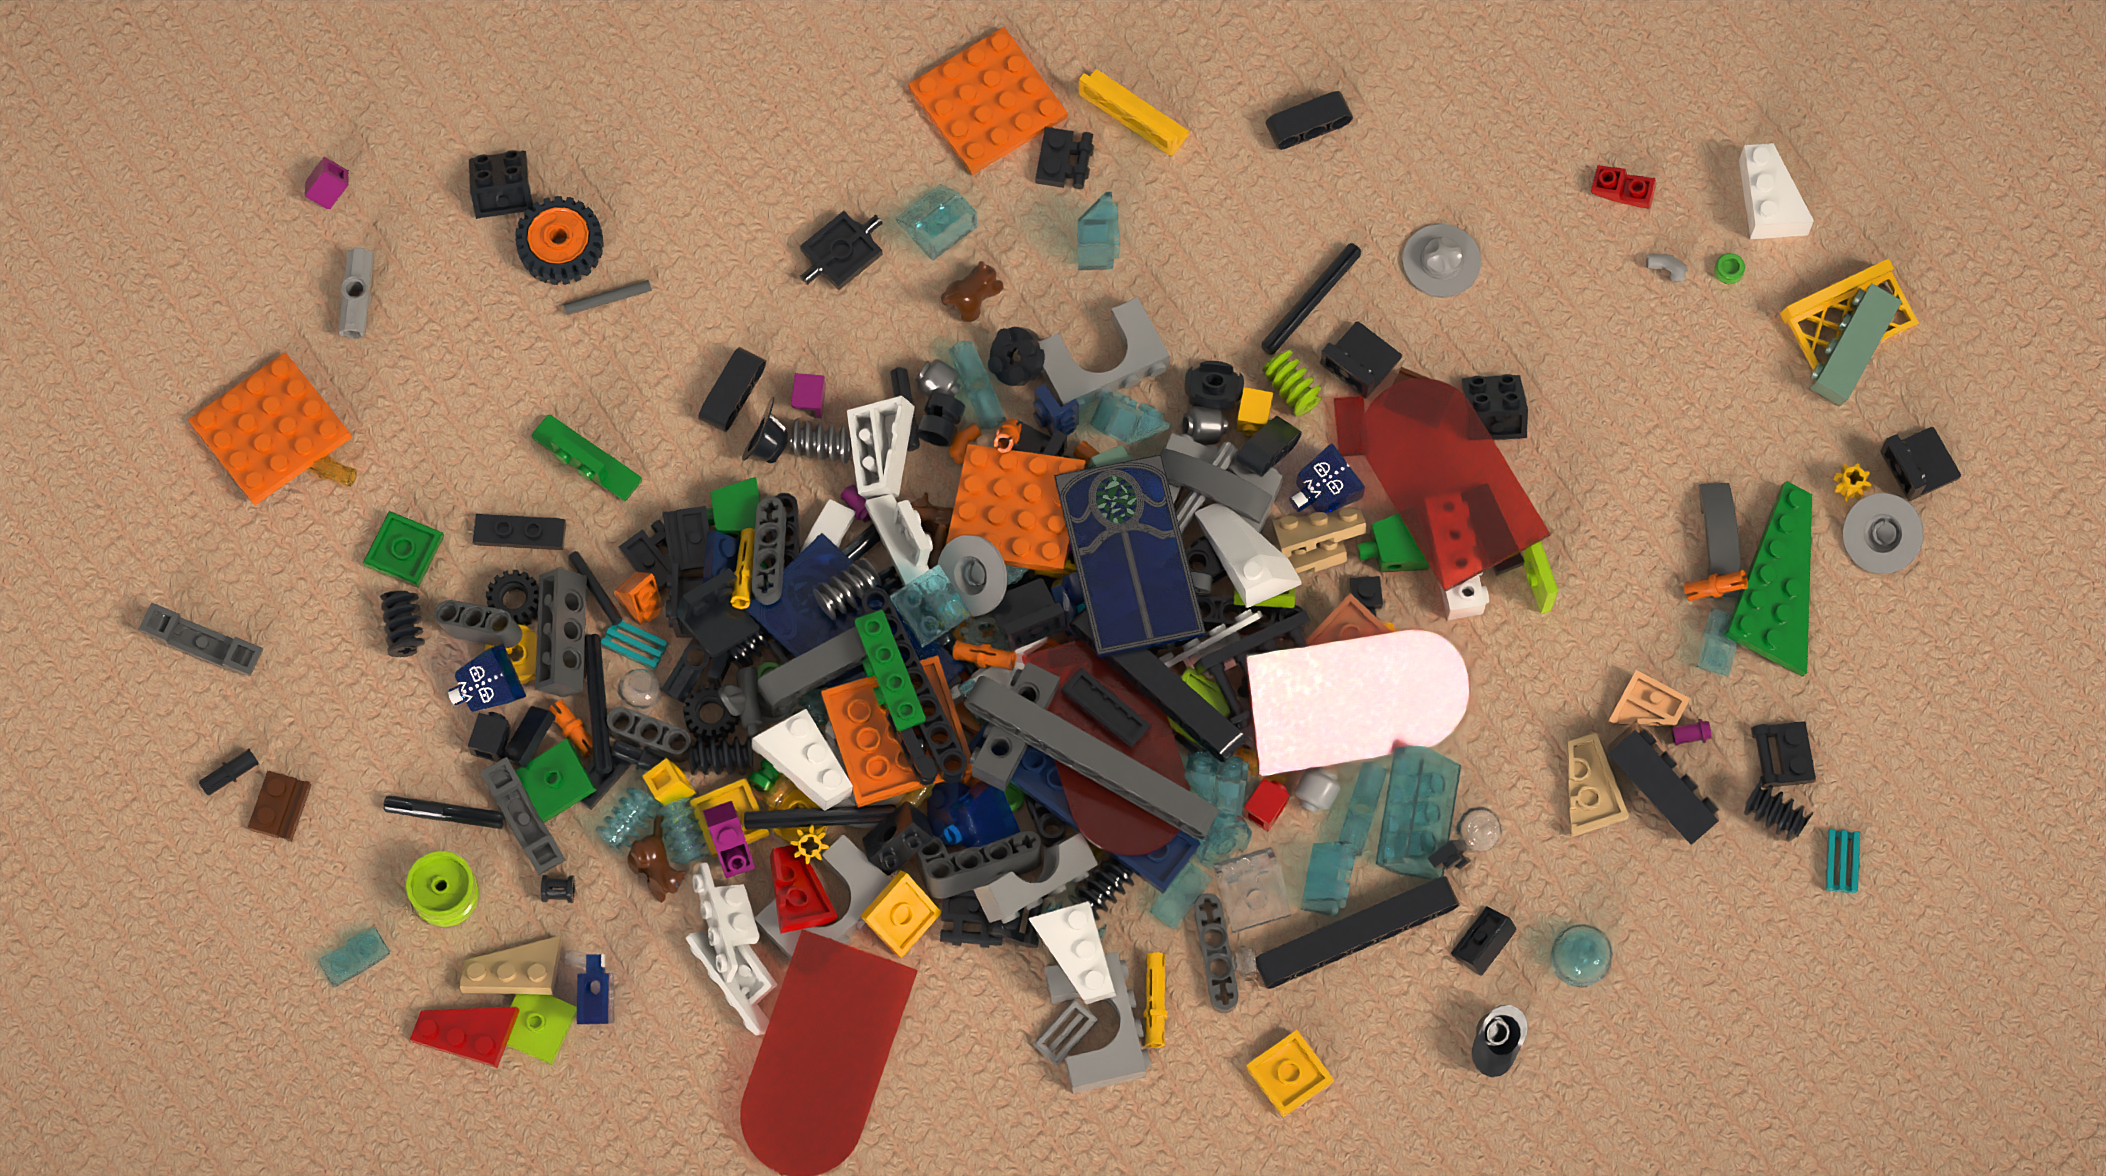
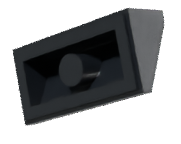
M1486 906L1451 952V955L1473 972L1482 976L1517 929L1510 917Z

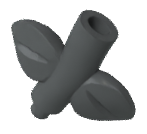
M745 667L736 672L737 687L723 685L718 691L729 713L733 716L741 715L743 728L748 730V736L751 739L761 734L760 729L764 726V723L781 721L792 713L790 710L780 716H773L762 694L758 693L757 669L752 667Z

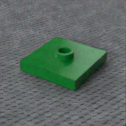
M389 511L363 564L365 567L419 588L444 538V534Z
M568 739L563 740L530 761L526 768L520 767L515 771L540 819L544 823L596 791Z

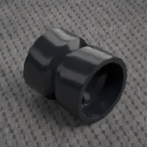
M937 392L931 393L924 408V412L927 415H922L916 435L932 445L950 447L957 432L955 425L960 423L965 411V405L950 395Z

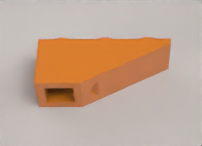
M636 571L614 590L617 602L639 625H642L645 621H652L661 612L660 608L663 605L655 577L652 573Z

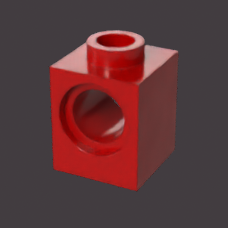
M1264 778L1244 806L1242 816L1269 832L1288 804L1290 794L1287 793V789L1281 783L1275 780L1270 782Z

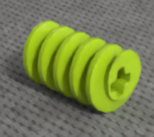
M1288 350L1276 355L1267 362L1262 372H1266L1265 378L1268 381H1273L1272 387L1280 390V397L1287 399V406L1294 408L1293 413L1298 417L1308 413L1320 403L1322 397H1318L1317 394L1320 392L1321 387L1318 385L1310 388L1314 378L1312 376L1306 379L1302 378L1306 374L1307 369L1301 368L1296 370L1295 368L1299 365L1300 360L1294 359L1289 361L1288 359L1292 356L1293 351Z

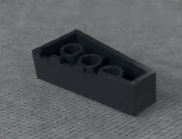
M1635 721L1609 744L1608 755L1692 845L1719 821V815L1716 813L1719 811V808L1708 796L1703 798L1696 790L1698 788L1696 782L1687 773L1683 775L1676 767L1677 762L1667 751L1663 752L1656 744L1657 741L1653 735Z

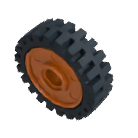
M555 196V201H550L548 197L543 199L544 204L542 205L539 202L534 203L533 210L527 209L524 212V219L520 218L518 222L519 228H516L515 232L517 252L525 269L529 270L533 277L536 278L538 276L540 281L544 283L550 280L552 285H558L559 281L566 285L570 284V279L573 278L575 282L582 280V274L588 276L591 273V267L596 268L598 265V258L602 257V247H604L602 229L596 215H594L589 207L586 208L583 202L578 200L575 203L571 197H567L566 201L562 199V196ZM560 237L566 239L560 244L553 243L555 239Z

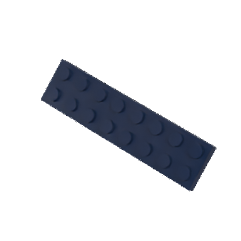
M989 721L984 724L968 744L971 754H973L976 747L982 748L986 738L983 737ZM1031 745L1027 747L1010 780L1021 791L1163 894L1201 847V843L1192 836ZM1001 746L994 747L991 750L997 756H1003L1007 753V750Z

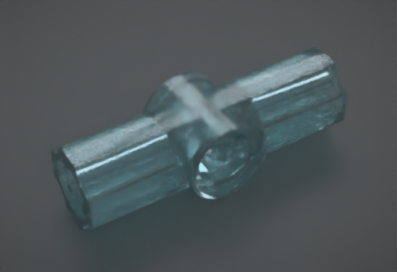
M964 340L956 343L955 346L949 349V354L964 386L965 396L970 400L981 428L992 429L999 426L1006 418L990 383L989 373L984 369L973 341ZM980 381L984 383V386L976 389L971 387L970 384Z
M1362 762L1336 849L1344 854L1362 856L1388 769L1380 764ZM1365 804L1369 807L1370 812L1359 814L1354 809V806Z

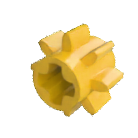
M1860 463L1852 467L1843 464L1841 473H1836L1833 478L1835 482L1839 483L1834 492H1840L1845 496V501L1853 497L1861 500L1863 491H1869L1872 485L1866 482L1870 472H1864L1860 468ZM1850 479L1854 480V485L1850 484Z
M810 825L809 831L804 833L798 828L797 832L800 837L798 840H790V844L799 848L794 853V857H799L801 854L804 855L806 864H809L810 857L814 856L821 861L822 857L819 852L821 849L829 848L828 844L821 843L820 841L825 836V832L822 831L817 835L814 833L813 825ZM808 837H813L814 843L818 844L817 847H812L811 852H806L805 846L801 845V842H806Z

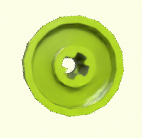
M447 851L427 853L418 859L408 872L406 881L408 898L419 916L429 924L445 928L459 925L468 919L476 909L480 895L478 881L467 862L457 854Z

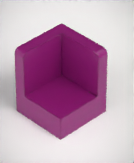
M323 157L305 182V197L326 209H331L348 186L349 170Z
M795 373L791 400L792 408L815 410L816 418L822 419L826 391L825 376Z

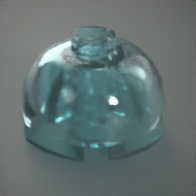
M1218 808L1219 814L1204 840L1194 838L1201 843L1195 856L1208 869L1220 868L1234 860L1230 855L1238 849L1242 853L1251 841V828L1243 817L1235 811L1227 808Z
M1577 924L1560 932L1552 944L1550 960L1559 979L1568 985L1583 988L1604 979L1611 968L1613 951L1611 942L1604 932L1592 925Z

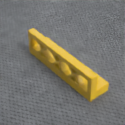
M1095 69L1090 76L1084 73L1079 78L1080 96L1172 157L1189 136L1187 129L1099 70Z

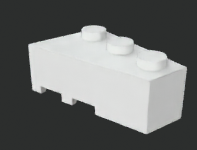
M1773 143L1744 145L1739 164L1750 239L1808 236L1814 220Z
M903 396L847 410L858 494L866 500L892 494L894 497L899 496L915 407Z
M807 709L752 738V749L773 764L777 771L782 772L794 782L798 789L824 811L851 796L853 789L851 782Z
M1089 901L1028 918L1086 1004L1116 996Z

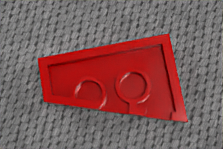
M794 845L773 848L770 854L780 934L831 924L835 922L838 916L810 862L806 864L805 856L802 854L799 857H794V853L799 849L798 846Z
M517 1007L421 1010L410 1040L415 1044L498 1068L520 1010Z

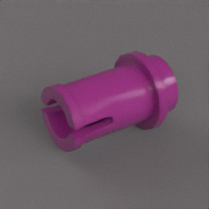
M850 485L845 488L840 498L852 510L856 511L855 518L859 521L862 520L864 523L870 521L871 517L865 507L866 499L858 494L857 487Z
M1698 719L1697 723L1672 726L1671 728L1675 746L1695 741L1706 743V739L1712 738L1709 721H1702V719Z

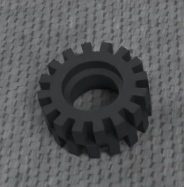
M508 570L504 571V576L501 578L496 575L494 577L495 583L490 582L488 585L489 592L486 591L488 607L507 611L519 625L524 622L526 626L531 624L530 619L536 620L538 617L539 586L533 577L530 578L528 573L524 571L522 574H519L518 570H513V574H509ZM513 589L521 590L526 595L524 604L517 609L507 608L503 604L504 595Z
M709 684V688H705L704 685L699 686L700 690L697 692L695 689L690 692L691 697H687L685 700L686 706H683L684 719L689 732H692L693 736L697 739L701 737L703 742L708 743L710 737H714L715 742H718V738L726 736L727 739L728 733L733 734L735 725L739 723L738 715H731L719 696L718 691L722 687L721 685L719 688H716L715 684ZM715 703L721 706L723 715L718 722L706 723L700 718V711L706 704Z

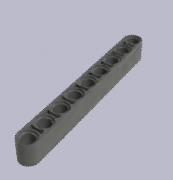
M978 677L964 702V705L978 716L1194 838L1204 840L1219 814L1218 808L1210 802L988 677Z

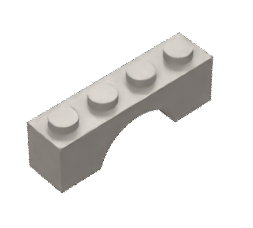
M1081 833L1072 834L1043 849L1044 867L1041 875L1034 883L1023 881L1011 871L995 876L974 888L973 890L989 923L1002 920L1003 924L1010 922L1020 916L1018 912L1020 909L1025 907L1026 910L1042 904L1043 900L1041 897L1049 893L1050 897L1057 895L1067 889L1065 886L1067 882L1072 880L1073 883H1076L1090 876L1088 870L1098 864L1085 837Z

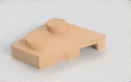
M1636 670L1608 723L1612 725H1632L1637 721L1640 726H1676L1690 698Z

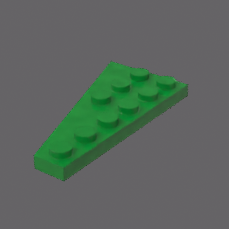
M1786 481L1780 487L1746 576L1748 588L1741 589L1724 636L1786 669L1804 676L1807 674L1812 494Z

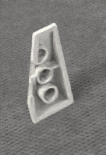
M1217 502L1194 512L1196 519L1246 608L1302 584L1289 559L1230 507Z

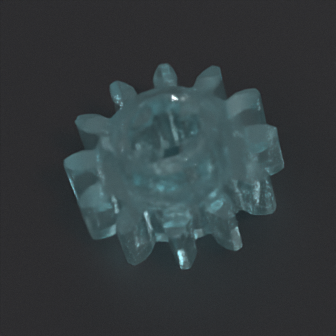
M991 612L986 615L975 616L974 620L971 617H965V624L969 628L964 627L960 629V635L965 638L962 642L980 646L986 643L990 644L992 648L1009 650ZM990 631L992 632V637L989 635H987L985 638L982 637V632L984 634H988Z

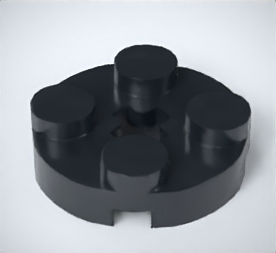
M1025 327L1000 329L990 349L989 371L995 374L999 381L1010 386H1024L1030 380L1034 381L1041 373L1045 360L1044 349H1040L1039 342L1037 341L1040 340L1038 335ZM1018 349V355L1021 356V359L1014 362L1013 355Z
M1204 361L1200 363L1199 368H1195L1192 371V366L1187 371L1184 390L1192 406L1220 408L1229 411L1235 408L1236 402L1242 397L1244 389L1243 375L1235 373L1233 366L1228 363Z

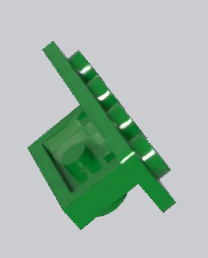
M550 414L544 418L532 433L533 440L551 451L561 463L565 465L570 464L577 469V472L588 481L593 480L622 501H627L642 482L641 476Z
M879 610L855 619V626L865 648L866 659L862 660V665L867 678L872 676L877 687L872 689L878 705L884 704L886 711L889 709L897 731L924 723L926 717L884 611Z

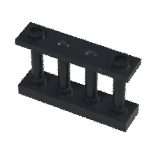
M1306 610L1210 653L1193 664L1198 676L1205 672H1208L1209 676L1213 675L1233 715V718L1229 719V721L1239 730L1253 723L1251 718L1311 690L1318 694L1332 686L1330 681L1338 676L1336 670L1325 675L1322 674L1302 634L1305 632L1303 627L1311 621ZM1287 636L1288 640L1292 639L1312 681L1300 687L1296 686L1276 646L1278 645L1277 639ZM1260 648L1262 652H1266L1286 692L1272 700L1250 659L1252 657L1251 651ZM1231 660H1234L1236 664H1240L1260 704L1244 712L1224 672L1226 668L1224 664Z

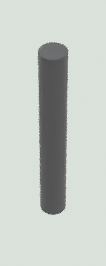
M649 280L569 302L564 304L566 314L570 315L652 290Z

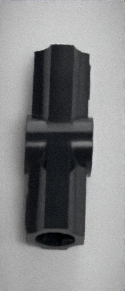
M694 636L661 688L663 692L681 703L685 702L712 658ZM700 650L705 656L704 662L699 666L691 665L687 660V655L690 651Z

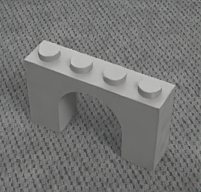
M1138 297L1111 309V321L1124 343L1127 353L1123 361L1110 371L1094 373L1079 367L1073 361L1059 333L1039 342L1040 349H1044L1045 354L1041 374L1060 407L1076 399L1079 403L1080 412L1087 407V404L1095 400L1104 401L1110 398L1115 391L1122 388L1130 389L1136 386L1141 379L1148 376H1159L1169 367L1170 355Z
M1174 433L1171 434L1165 449L1187 454L1208 463L1211 462L1220 449L1214 445L1205 446L1194 442L1193 438L1186 434L1176 435ZM1236 455L1226 471L1245 479L1272 495V499L1260 524L1239 515L1261 534L1281 488L1283 475H1280L1277 470L1272 468L1264 476L1260 477L1237 462ZM1152 477L1149 484L1151 495L1155 502H1161L1164 498L1161 480ZM1169 484L1174 507L1176 508L1184 487L1179 485L1177 488ZM1166 503V505L1162 506V508L1164 510V513L1169 515Z
M844 834L821 855L823 864L844 883L851 893L850 907L840 921L827 927H811L780 934L775 899L754 918L757 928L806 977L812 972L815 974L819 973L828 964L827 958L833 952L837 951L839 953L847 947L851 941L849 937L857 930L863 931L868 927V924L860 915L891 882L880 869L868 861L867 857Z
M1118 951L1105 954L1116 996L1103 999V1001L1107 1002L1117 1013L1120 1028L1114 1040L1106 1047L1066 1057V1067L1073 1094L1146 1078V1068L1151 1067L1147 1048L1141 1050L1139 1038L1144 1037L1140 1019L1134 1020L1131 1009L1136 1007L1134 993L1132 989L1127 990L1124 980L1129 978L1125 959H1119ZM1060 965L1045 968V978L1052 1005L1081 998Z

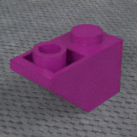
M732 801L703 810L725 878L727 879L755 869Z

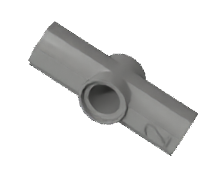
M364 248L348 250L345 279L341 285L343 297L339 334L349 339L365 337L368 307L372 301L370 289L374 253ZM356 290L363 291L359 296H350Z

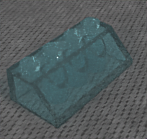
M1424 745L1394 748L1376 865L1395 874L1428 880L1444 876L1445 867L1434 868L1428 857L1448 843L1450 839L1461 771L1459 763Z

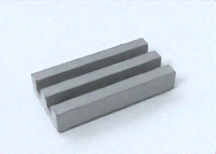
M1074 999L1033 1046L1041 1051L1057 1067L1098 1022V1018ZM1077 1009L1080 1013L1047 1048L1044 1045L1046 1041ZM1086 1017L1088 1021L1064 1048L1055 1055L1053 1052Z

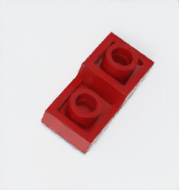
M1597 165L1591 193L1618 203L1650 209L1657 183L1656 178L1628 175L1626 169Z

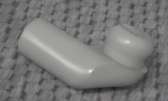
M1647 254V269H1667L1671 271L1670 279L1675 282H1682L1686 279L1685 272L1688 271L1686 264L1673 255Z

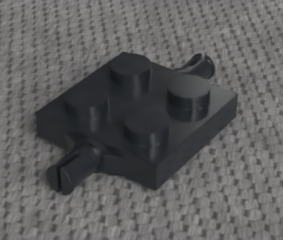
M842 211L800 245V251L812 264L808 270L800 275L801 280L806 285H809L810 282L821 275L827 278L838 290L843 288L883 255L882 249L871 237V233L883 224L881 219L875 214L862 225L854 221L845 211Z

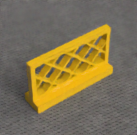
M1889 258L1787 306L1780 313L1784 324L1788 323L1812 370L1819 363L1814 355L1816 344L1827 347L1829 343L1818 339L1822 325L1837 330L1835 339L1838 338L1841 332L1838 329V324L1824 320L1827 309L1833 307L1843 311L1842 320L1846 313L1851 314L1853 308H1850V304L1860 288L1865 290L1871 283L1878 286L1887 281L1892 290V295L1902 300L1898 310L1903 311L1908 322L1902 325L1891 322L1888 327L1892 329L1884 333L1880 342L1919 323L1892 273L1894 267ZM1846 301L1845 306L1839 303ZM1821 312L1820 318L1814 316ZM1806 319L1818 323L1814 337L1804 334L1798 323Z

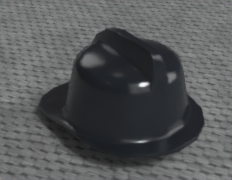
M772 396L766 407L758 429L745 448L742 456L743 461L751 456L768 463H774L787 445L788 432L786 427L771 414L774 396Z
M1500 1005L1479 1020L1476 1027V1037L1472 1046V1059L1476 1068L1483 1075L1499 1077L1508 1072L1513 1065L1528 1033V1022L1525 1014L1519 1008L1512 1005Z

